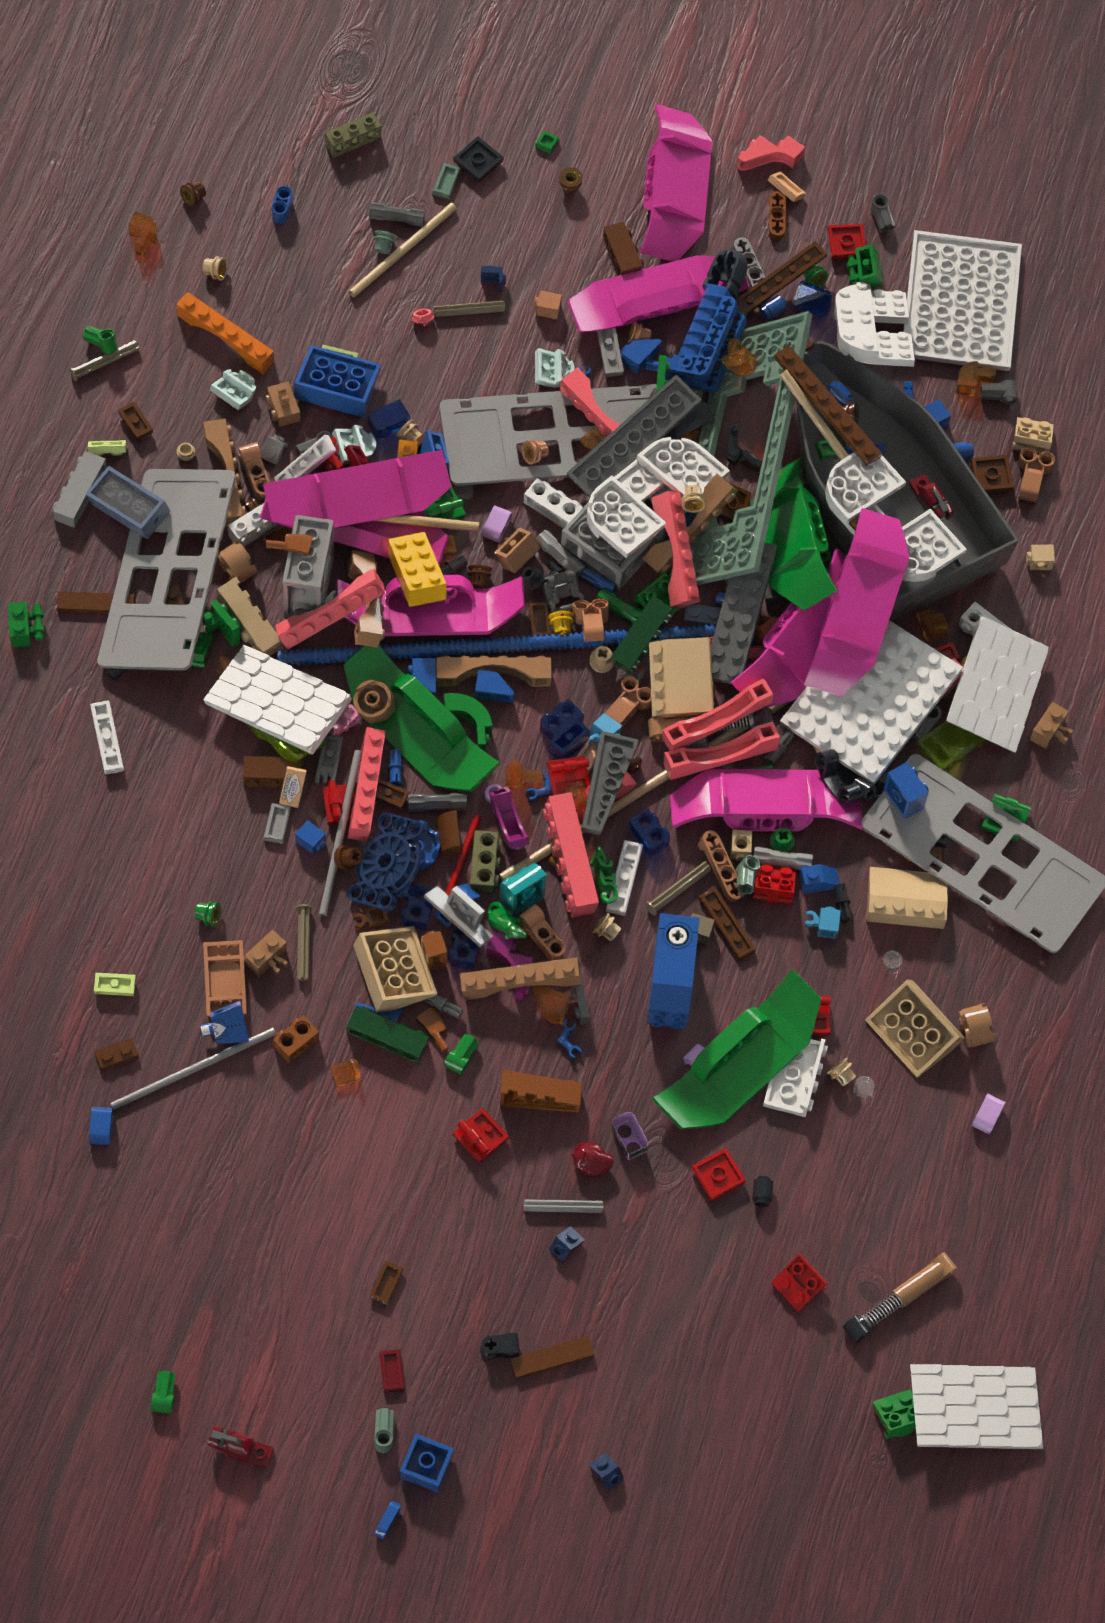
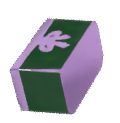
M626 1112L615 1117L611 1128L627 1159L630 1160L646 1153L648 1141L635 1115L631 1112ZM621 1125H627L631 1128L632 1133L628 1138L619 1136L618 1128ZM630 1142H636L640 1145V1150L629 1154L626 1147Z

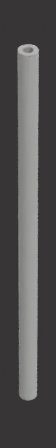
M355 750L341 818L319 911L321 916H327L337 870L334 862V852L343 843L362 751Z
M270 1028L249 1038L248 1042H240L113 1101L110 1105L113 1110L120 1108L276 1035L274 1028Z

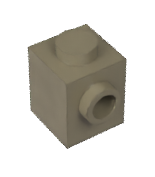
M692 913L691 917L700 918L697 943L708 944L714 919Z

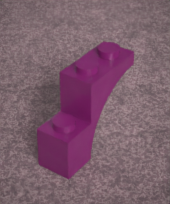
M504 787L490 791L489 796L493 814L498 818L503 841L510 849L520 850L525 848V845L530 844L529 838L518 817L510 789Z
M491 930V934L494 937L488 941L486 955L500 960L507 967L532 964L533 958L515 954L517 943L514 942V938L505 939L506 933ZM530 986L517 987L515 999L523 1001L524 994L528 995Z

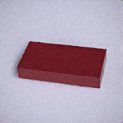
M400 1349L379 1351L384 1393L404 1391Z

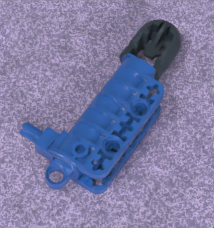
M734 249L723 250L712 261L707 278H705L702 285L705 291L680 352L678 355L674 354L672 358H666V362H670L669 374L665 373V379L671 380L677 375L689 388L709 393L719 389L747 322L745 315L737 311L738 305L735 301L748 270L746 258L739 251ZM719 281L728 283L726 287L718 285ZM730 332H735L733 338L727 339V335ZM647 360L645 363L646 370L658 372V361ZM716 364H722L719 370H713Z

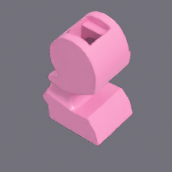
M353 705L346 707L329 731L331 736L340 737L343 732L348 731L349 727H353L360 722L362 716Z

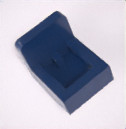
M481 266V282L499 283V291H502V285H506V274H503V267Z
M570 1226L556 1236L549 1250L564 1262L571 1252L583 1244L585 1239Z
M606 1453L589 1464L591 1470L603 1481L607 1490L612 1489L624 1480L619 1465Z

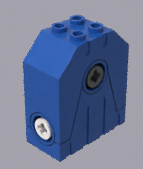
M660 913L647 1023L652 1026L661 1027L665 1025L671 1026L674 1029L687 1027L700 918Z

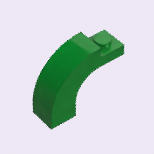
M458 693L444 694V706L457 719L466 720L473 725L477 734V746L485 752L486 745H489V734H492V721L486 708L470 696Z

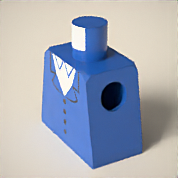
M240 1001L210 1013L211 1023L200 1025L203 1037L214 1034L217 1044L249 1041Z

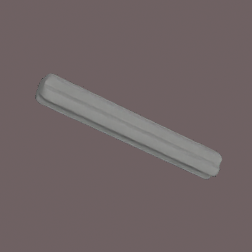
M526 1199L523 1203V1209L529 1212L602 1213L603 1202Z

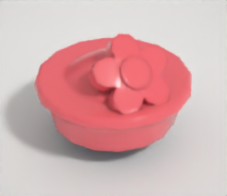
M429 309L417 310L413 313L412 317L414 323H425L424 327L429 325L434 319V315Z

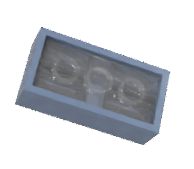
M110 466L105 469L86 492L91 505L145 539L152 535L170 513L165 500Z

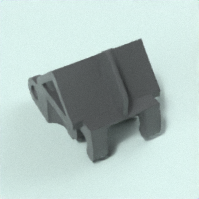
M573 570L561 573L555 572V575L546 577L547 583H543V595L551 613L573 611V603L556 608L555 604L560 602V598L572 595L577 600H584Z

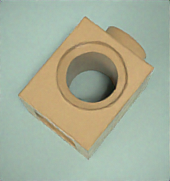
M1031 545L1029 552H1026V563H1029L1030 570L1053 569L1055 563L1054 545Z
M733 830L730 859L742 861L746 856L751 855L752 831ZM737 845H744L746 848L740 849Z

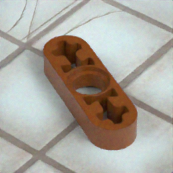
M775 191L771 193L769 198V236L773 240H781L785 235L786 197L782 192ZM776 198L779 199V206H776ZM780 213L782 217L776 219L772 216V214ZM776 225H779V233H776L775 231Z

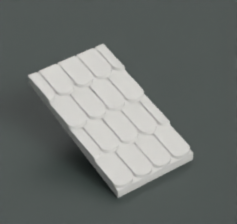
M980 616L946 721L1005 749L1016 752L1049 647L991 619Z
M243 645L203 700L207 705L313 755L352 698L339 688L296 670L292 666L275 660L265 653Z
M910 1364L918 1447L1043 1449L1035 1368Z

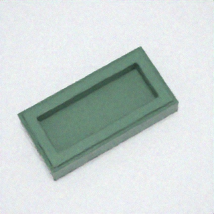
M443 163L432 195L449 200L461 168Z

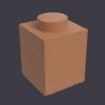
M540 291L539 297H535L534 301L536 315L557 320L561 308L562 295Z

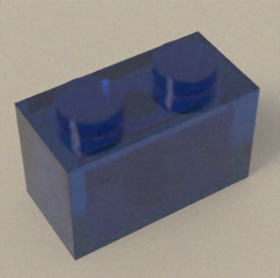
M802 280L798 285L792 304L796 305V308L806 311L807 309L812 311L813 315L817 317H826L831 310L836 293Z
M400 399L367 414V424L377 440L388 438L410 421V415Z
M575 718L549 742L548 752L557 760L571 757L589 740L590 730Z

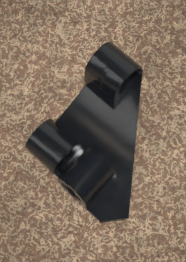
M829 749L815 755V764L824 784L841 803L847 804L859 799L870 801L879 798L882 794L880 788L875 787L864 778L858 777L855 779L838 765L839 755L836 750Z

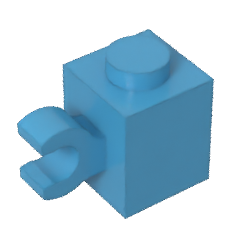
M603 713L592 725L588 744L592 742L599 743L601 731L621 735L622 725Z
M834 907L821 908L819 917L815 912L807 911L806 917H811L813 920L805 921V926L818 927L817 937L836 939L841 910H836Z

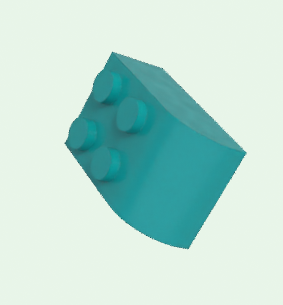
M536 863L520 869L517 874L506 878L500 884L499 901L505 908L513 912V918L545 897L547 874Z

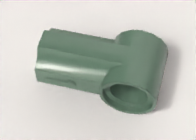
M752 855L746 856L735 869L738 876L736 888L738 893L743 895L753 893L756 871L760 868L759 860Z
M387 1408L376 1410L374 1447L379 1453L389 1452L393 1445L394 1410ZM381 1438H386L389 1442L387 1444H381L378 1442V1440Z

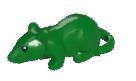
M598 846L589 865L594 869L593 881L596 893L600 895L603 903L611 904L618 898L616 875L610 871L613 861L608 860L606 863L603 849ZM613 891V898H608L607 895Z
M493 902L489 905L487 911L488 924L496 930L505 932V939L527 937L526 932L518 925L522 923L521 918H513V912L505 908L500 902Z

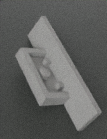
M438 886L424 895L427 901L479 947L493 939L494 936L480 924L485 910L459 887H454L449 896Z

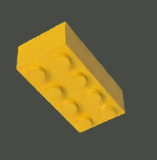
M425 532L388 539V556L409 607L446 600V581Z

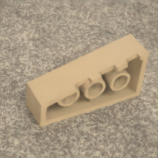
M235 577L217 589L218 602L224 604L231 618L234 617L239 622V632L243 641L248 642L252 649L271 656L282 649V641L268 620H262L263 615L258 606H252L249 598L250 595L246 590L241 591L239 588L240 581Z

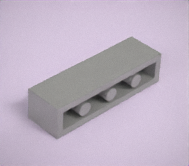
M87 451L84 452L82 457L78 458L75 471L70 473L67 486H64L60 492L59 501L53 504L52 512L55 521L73 528L76 527L89 502L86 492L107 468L105 458Z

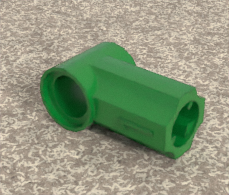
M89 325L84 329L83 340L101 347L103 353L111 354L118 350L113 330H100Z
M464 1034L455 1050H452L446 1057L444 1066L462 1075L469 1064V1059L477 1049L479 1041L470 1034Z
M158 1371L150 1411L172 1413L175 1373Z

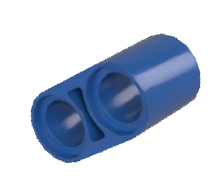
M288 186L279 187L273 200L272 219L277 224H284L289 218L293 198L292 190Z
M92 1107L89 1144L110 1145L113 1108Z

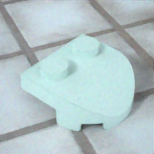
M538 348L535 351V383L552 388L560 387L561 379L575 370L573 361H569L565 356L566 353L560 349L551 352Z
M230 369L224 371L222 378L211 385L210 391L239 410L252 400L256 389L255 380L250 374L242 370L236 373L231 372Z
M354 425L352 429H334L332 435L337 439L341 463L352 464L347 459V454L344 451L348 445L360 446L367 459H369L376 449V440L372 433L368 434L359 425Z

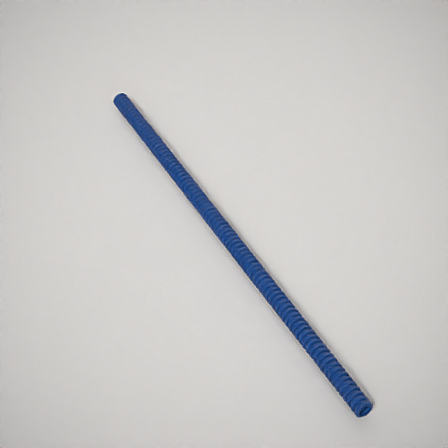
M705 624L704 626L698 625V627L696 625L692 627L689 625L687 627L681 626V628H678V626L672 628L670 626L668 629L663 627V629L660 628L661 633L656 640L652 639L651 642L668 639L714 637L716 626ZM622 629V631L616 630V632H613V630H610V632H607L605 630L604 641L584 642L583 632L581 634L575 632V634L569 633V635L557 633V635L551 634V636L540 634L539 636L533 635V637L530 635L525 637L523 635L521 638L519 636H516V638H513V636H510V638L504 637V639L492 637V639L486 638V640H483V638H480V640H477V638L474 640L468 639V641L457 639L455 642L454 640H451V642L445 640V642L439 641V643L427 641V643L421 642V644L409 642V644L403 643V645H400V643L394 645L392 643L390 646L388 644H385V646L380 644L379 646L390 659L395 660V658H398V660H401V658H404V660H407V658H425L426 656L428 658H431V656L437 658V656L442 657L443 655H452V657L455 655L461 656V654L472 656V654L478 655V653H481V655L487 653L489 655L491 652L493 654H496V652L502 654V652L508 653V651H511V653H514V651H517V653L520 651L526 652V650L537 652V650L543 651V649H546V651L552 649L554 651L556 648L558 650L570 648L571 650L573 647L579 649V647L582 649L585 647L591 648V646L593 648L597 646L608 647V645H611V647L617 645L618 647L628 631ZM344 646V648L338 647V649L326 647L324 650L323 648H320V650H317V648L311 650L310 648L308 651L296 649V651L290 650V652H287V650L281 652L279 650L277 654L278 661L292 667L295 664L297 666H300V664H303V666H306V664L312 665V663L324 665V663L330 664V662H333V664L339 662L341 664L352 657L361 647L356 646V648H353V646H350V648H347V646Z

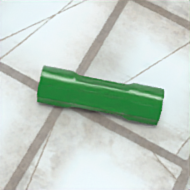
M604 588L600 590L596 598L608 601L609 610L627 619L631 624H634L643 611L619 599L615 594Z

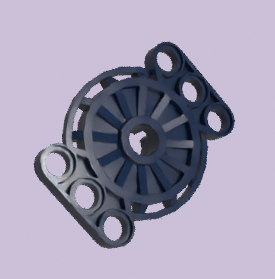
M384 813L377 822L381 832L374 835L361 850L363 855L362 861L356 865L358 883L349 888L347 895L350 900L357 904L390 912L397 905L395 895L405 890L418 873L421 864V849L418 841L426 836L427 827L417 820ZM391 819L390 824L384 827L385 821ZM405 822V828L399 831V826ZM420 826V832L414 835V830ZM360 889V895L354 898L355 892ZM375 894V899L369 902V897ZM390 898V903L384 906V901Z

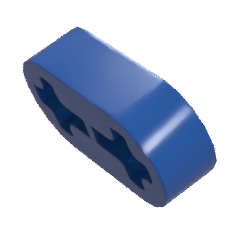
M393 1500L391 1501L375 1530L374 1536L382 1540L386 1538L402 1505Z

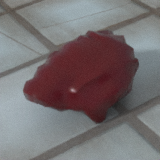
M595 1142L579 1143L572 1153L575 1167L582 1174L590 1175L591 1177L606 1173L613 1166V1156L605 1153L603 1148Z

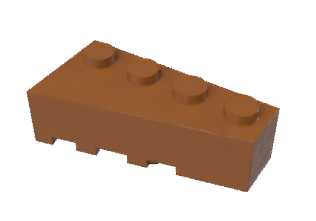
M503 1070L500 1106L579 1112L582 1083H578L575 1080H561Z

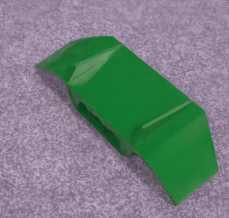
M800 457L780 469L765 543L777 545V552L769 578L770 587L802 610H806L838 590L821 560L820 555L828 549V542L818 503L802 485L801 467L804 459Z
M363 645L343 664L352 702L358 686L368 680L384 683L393 693L396 702L395 712L383 722H367L374 729L384 730V739L394 749H398L401 752V756L431 786L472 792L500 765L498 760L484 752L466 736L464 728L458 719L417 678L410 674L405 675L398 669L379 645L378 647Z
M791 969L775 991L758 1008L752 1007L744 1011L698 1054L687 1074L675 1084L654 1096L652 1100L681 1130L725 1124L810 1044L822 998Z

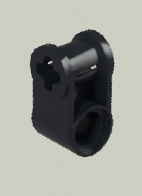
M507 1333L486 1336L481 1343V1355L486 1359L519 1356L518 1334ZM487 1345H490L493 1350H489Z

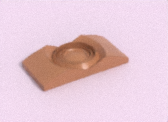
M243 940L204 942L207 1018L210 1017V1013L238 1001L241 1002L243 1014L247 1015Z

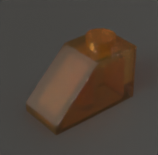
M534 985L533 995L544 1018L550 1023L563 1025L571 1006L572 997L542 985Z

